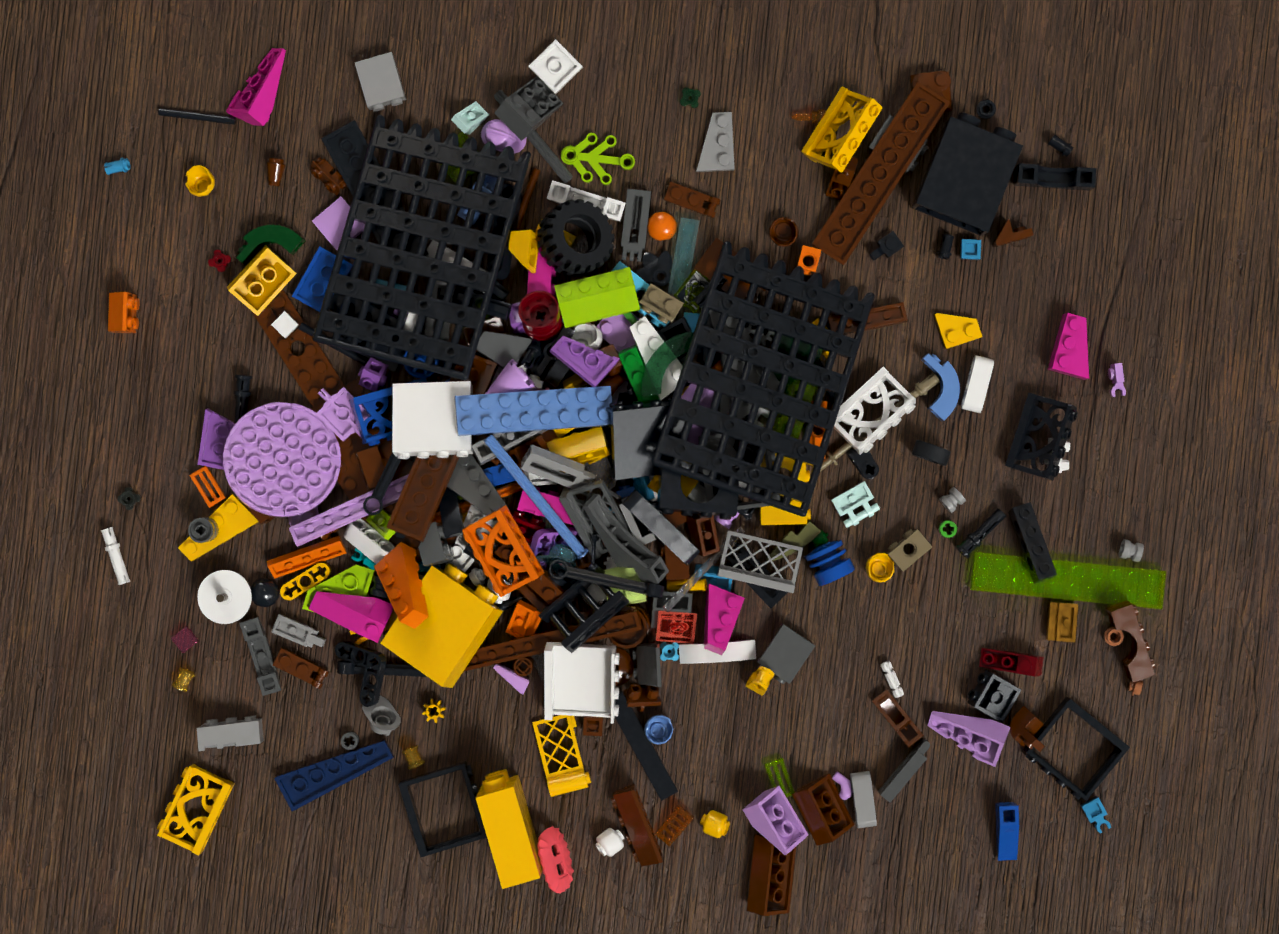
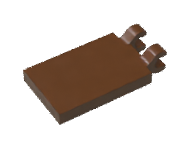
M718 238L713 241L693 268L710 282L723 246V242ZM732 250V256H735L737 253ZM723 275L728 281L720 289L727 293L732 277ZM739 280L735 297L745 300L750 284ZM754 296L753 303L756 304L758 299Z

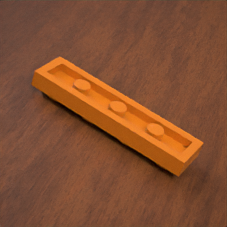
M336 536L268 560L267 567L275 579L346 554V548L340 536Z

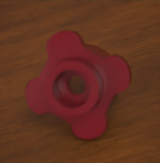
M215 250L212 259H209L208 264L210 267L217 268L219 272H224L228 263L231 262V257L222 254L221 250Z

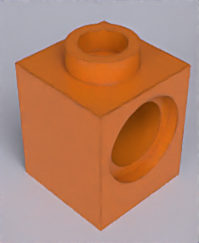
M805 245L802 246L797 267L801 266L803 268L804 275L810 276L811 273L814 274L816 272L821 250ZM811 257L813 265H804L803 258Z

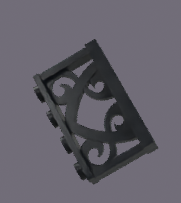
M1028 393L1005 466L1053 481L1060 470L1058 466L1060 459L1065 455L1066 440L1070 439L1072 433L1070 428L1078 414L1076 411L1077 407L1072 404ZM1040 402L1052 405L1047 413L1038 407ZM1056 409H1063L1065 412L1063 420L1058 421L1060 414H1055L1051 418L1052 412ZM1035 418L1040 422L1037 426L1033 425ZM1047 424L1053 440L1045 447L1037 450L1035 441L1029 436L1030 431H1037ZM1026 443H1031L1032 452H1030L1031 448L1025 449ZM1039 458V462L1042 465L1043 461L1048 459V468L1039 470L1036 466V459ZM1031 460L1032 469L1021 466L1020 462Z

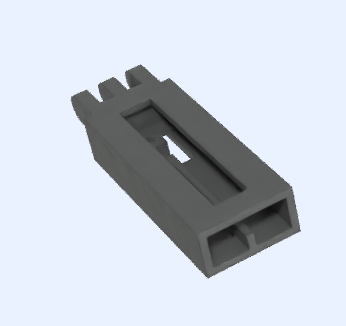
M627 189L621 247H623L622 260H626L627 253H630L629 261H633L634 254H638L637 262H641L642 250H645L651 191ZM631 229L639 230L638 242H636L637 234H632L631 242L629 241Z
M922 739L878 790L879 794L889 803L927 760L924 754L930 748V743L926 739Z

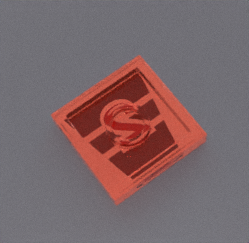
M658 611L656 641L694 644L697 613Z

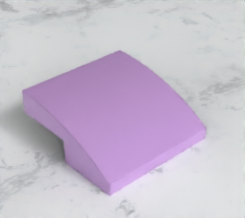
M341 196L312 220L337 251L350 206ZM354 220L350 237L356 238L361 234L365 224Z

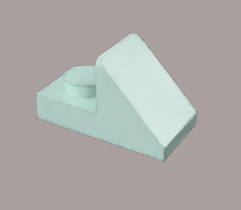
M475 101L455 114L451 120L464 134L470 135L489 114Z

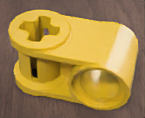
M760 666L751 674L745 687L763 696L767 691L770 680L774 677V672Z

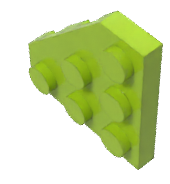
M356 564L308 589L302 609L311 611L309 607L316 591L367 597L375 570Z

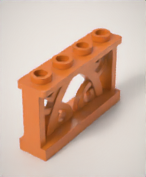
M506 505L462 529L465 541L472 547L474 557L480 561L484 574L489 577L493 590L500 597L534 581L545 573ZM495 517L498 520V523L493 528L485 523ZM479 527L485 528L490 532V534L486 532L480 533L484 537L483 540H480L476 533ZM503 532H505L507 536L506 540L500 537L503 536ZM495 539L505 545L512 544L514 549L509 557L510 564L493 557ZM515 555H518V557H519L520 560H521V561H517V560H516V564H517V565H515V562H514V556H515ZM527 571L529 576L519 581L518 572ZM510 572H513L514 581L508 585L504 582L501 575H506L508 580L511 575Z

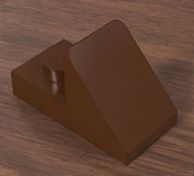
M1008 218L992 243L993 248L1032 237L1034 235L1032 228L1019 227L1014 229L1015 233H1013Z

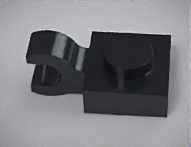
M892 231L877 242L879 248L869 256L873 261L883 254L889 258L902 249L904 245L895 232Z

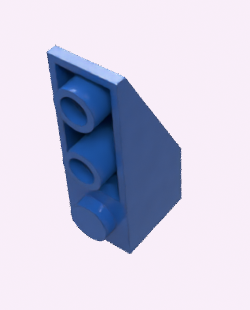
M1015 802L995 803L998 861L1017 860L1019 806Z

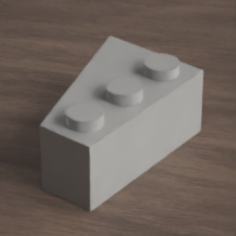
M256 716L244 717L245 720H237V717L226 718L224 722H218V719L206 720V723L197 727L198 750L205 751V748L217 747V749H221L226 746L237 747L260 744L264 741L262 718L256 719Z

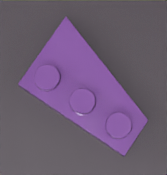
M562 336L550 349V352L594 388L620 360V358L611 357L600 350L591 349L585 346V344Z

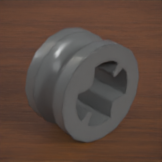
M347 732L341 738V745L347 750L354 749L359 743V737L355 732ZM352 736L355 744L347 745L345 738Z

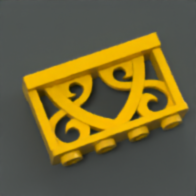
M841 87L801 152L811 161L818 162L842 173L881 112L882 106L874 98H869ZM850 119L849 132L836 140L835 132L838 127ZM831 151L834 154L832 159L830 158Z
M192 764L189 768L186 767L181 775L184 779L181 785L178 784L173 792L175 798L173 802H169L165 809L167 815L158 824L157 830L159 832L157 836L186 848L199 856L210 838L235 783ZM196 775L201 776L204 780V788L200 789L201 784L198 780L197 785L192 786L191 778ZM209 780L221 785L222 788H208ZM186 788H187V790L190 791V792L187 793V794H185V795L183 796V794H184V792H185V790H186ZM207 795H209L208 800L213 799V805H208L206 803ZM202 796V806L209 813V816H199L189 822L184 803L195 797ZM177 809L178 816H173ZM174 821L177 823L175 829H180L183 826L184 831L180 834H173L169 829L170 824ZM197 821L202 822L203 827L199 829L196 825L193 828V824ZM186 833H188L190 837L196 841V844H193L183 839L182 837Z

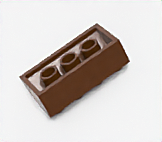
M635 784L614 791V797L611 798L614 808H618L621 815L618 818L621 826H625L628 833L625 836L628 844H633L635 851L632 853L636 863L640 862L641 867L662 863L663 854Z
M755 834L747 911L762 916L789 913L796 847L787 855H784L763 835Z

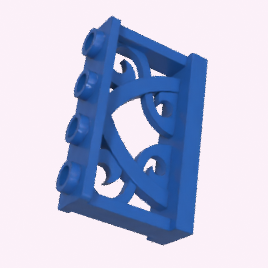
M425 377L407 383H427ZM393 387L349 400L363 444L368 443L369 446L379 444L380 439L387 438V441L392 440V431L384 433L385 427L392 429V422L382 417L381 414L388 407V397L392 396L393 399ZM379 401L383 404V407L377 412L376 409L380 407L376 406V402ZM359 405H362L370 415L365 421L363 420ZM372 419L376 421L373 423L372 429L374 427L379 428V432L375 435L367 431V424Z

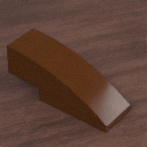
M887 689L872 700L909 749L924 738L921 731Z

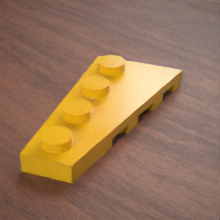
M232 494L209 517L218 524L219 531L217 537L209 542L197 543L189 536L178 549L192 562L257 524L258 520Z

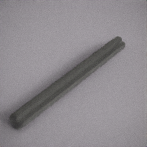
M499 90L495 93L494 98L501 105L507 98V95L503 90ZM534 131L527 136L528 140L564 183L569 182L573 177L572 174L540 135Z

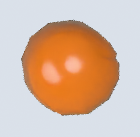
M657 212L648 219L647 231L655 240H668L677 232V222L675 217L669 213Z

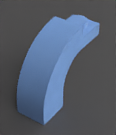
M928 353L921 361L940 380V393L928 409L940 421H945L957 405L960 383L955 369L948 361L940 365L941 360L936 355Z

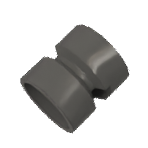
M208 517L194 519L188 527L190 538L197 543L214 540L219 531L216 521Z

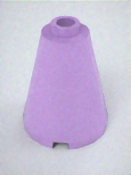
M511 359L485 394L535 391L537 387L522 368L517 367L518 363Z

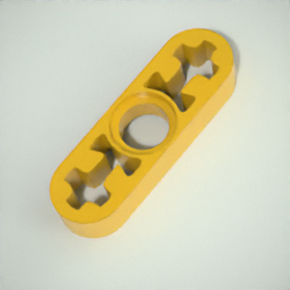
M325 562L314 565L284 584L280 589L281 597L285 600L295 599L308 591V589L327 579L331 574V567ZM319 566L321 568H326L325 576L320 574L314 578V576L310 573V571H312L313 574L318 572ZM303 576H308L311 579V584L308 587L302 586L300 582ZM294 581H296L297 586L302 591L299 592V589H296L292 592V597L290 594L286 595V587L288 586V588H293L294 586H296V584H294Z

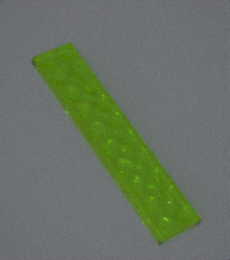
M974 552L970 590L1104 604H1117L1128 600L1130 603L1135 604L1136 607L1163 609L1166 571L1052 560L1057 575L1050 580L1034 584L1023 556Z

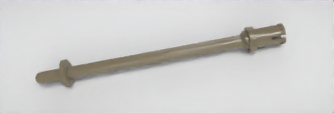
M932 372L922 382H917L915 389L910 394L914 398L927 395L931 388L940 383L939 378ZM904 398L896 403L895 407H901L904 404ZM882 415L874 421L881 420ZM858 433L854 436V439L856 441H861L867 436V434L861 433V435L859 436ZM846 442L832 454L827 451L826 455L828 457L823 460L820 472L832 463L835 466L838 465L836 460L850 450L852 446Z

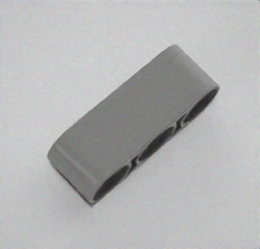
M870 771L850 773L857 828L877 826Z

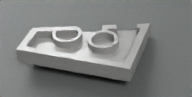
M732 112L712 113L696 172L735 170Z

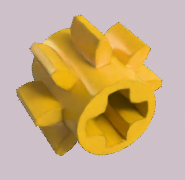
M432 698L430 705L427 703L423 705L427 709L422 714L428 716L427 722L430 719H434V722L437 723L438 717H445L442 711L446 707H441V700L436 703ZM437 707L438 713L432 715L430 708Z

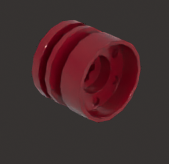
M533 291L521 300L518 314L528 336L538 341H545L554 338L560 332L563 319L558 302L551 293Z

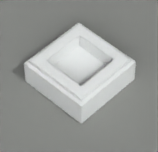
M286 311L271 324L284 338H287L299 326Z

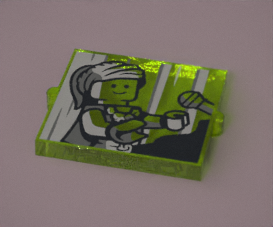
M694 269L674 296L684 303V307L695 313L699 306L692 299L704 289L703 286L705 284L708 285L710 282L706 276H702Z

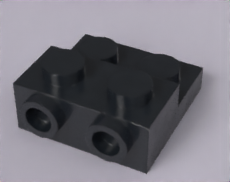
M985 670L984 673L979 674L977 678L978 684L975 689L969 691L967 703L1003 723L1019 696L1021 689Z

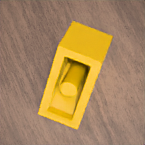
M532 230L511 231L508 249L531 273H536L539 248L537 241L540 240V237Z

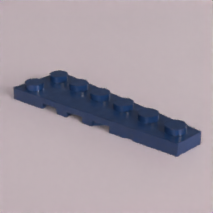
M383 740L279 775L274 779L291 811H294L394 758V755L387 741Z

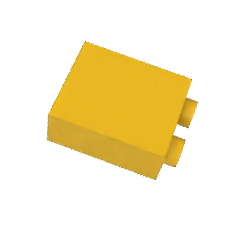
M448 563L444 570L431 566L422 579L423 586L421 591L425 595L429 617L415 629L401 623L397 617L380 643L438 685L447 688H453L503 612L502 609L494 605L499 597L496 593L482 584H479L475 591L463 583L468 574L451 563Z
M507 769L485 775L486 780L482 781L476 801L502 889L539 879L542 873V866L538 856V840L519 775L509 777Z

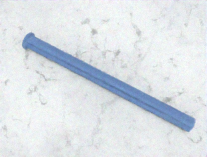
M493 435L486 437L484 440L486 445L576 554L575 558L578 560L584 557L589 551L588 548H584L496 438Z

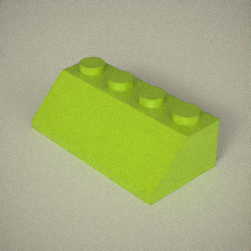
M630 267L554 286L565 328L640 310Z

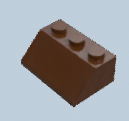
M830 773L802 786L792 793L817 846L835 841L855 825L843 800L839 796V791Z

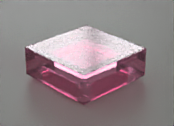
M188 626L171 638L182 653H185L199 642Z

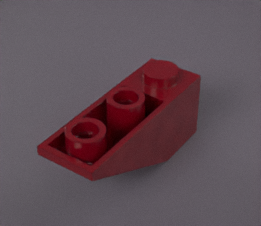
M982 648L979 667L1035 677L1042 674L1044 657Z

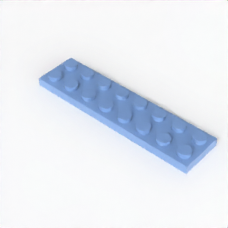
M611 386L455 396L458 436L611 426V413L607 411L610 403H612Z

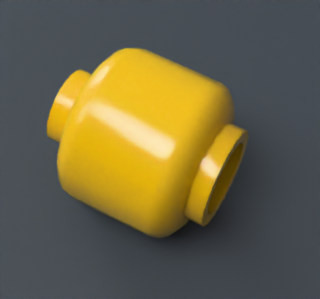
M711 810L708 814L702 816L700 825H703V832L705 834L720 838L722 835L725 836L727 834L730 822L725 814Z

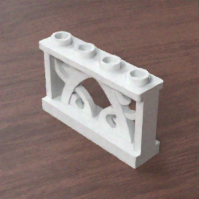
M882 367L840 406L834 429L859 455L863 452L867 453L877 439L881 440L887 434V430L891 426L895 427L902 420L901 417L905 413L909 414L914 410L916 399ZM887 380L896 390L888 393L883 382ZM875 392V393H877V396H876V397H878V396H880V395H881L882 397L877 398V399H872V398L870 397V395H871V393ZM900 395L904 398V404L901 407H895L894 403L899 400H889V397ZM865 401L877 404L883 401L881 420L861 421L864 414L861 403ZM853 410L860 412L857 420L855 419L857 415H852ZM841 421L852 426L849 434L839 425ZM856 428H860L859 436L861 433L867 434V438L864 441H856L854 439L853 433Z

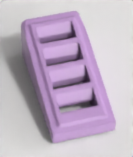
M500 663L495 664V671L523 695L530 682V678L519 676L514 670Z

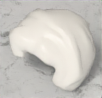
M585 323L574 326L576 332L571 339L583 343L594 350H598L601 347L603 340L602 332L595 325Z

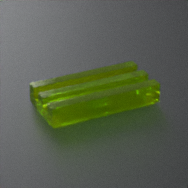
M783 758L764 763L772 788L776 787L770 770L771 766L774 767L780 788L785 796H792L794 790ZM779 763L790 790L787 793L777 767Z

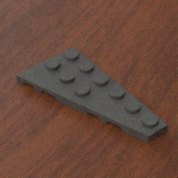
M468 454V457H459L447 487L485 516L505 506V502L472 454ZM410 456L409 459L415 462L417 456Z

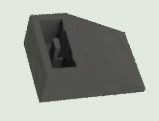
M536 76L507 97L495 114L522 141L564 103Z

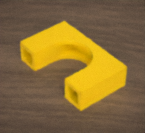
M765 454L761 467H766ZM784 456L781 467L792 472L795 460ZM802 463L797 480L809 482L810 471L806 470V464ZM795 500L790 501L791 505L801 508L802 503ZM773 506L760 507V525L807 524V520L811 519L810 509H808L806 516L802 517Z

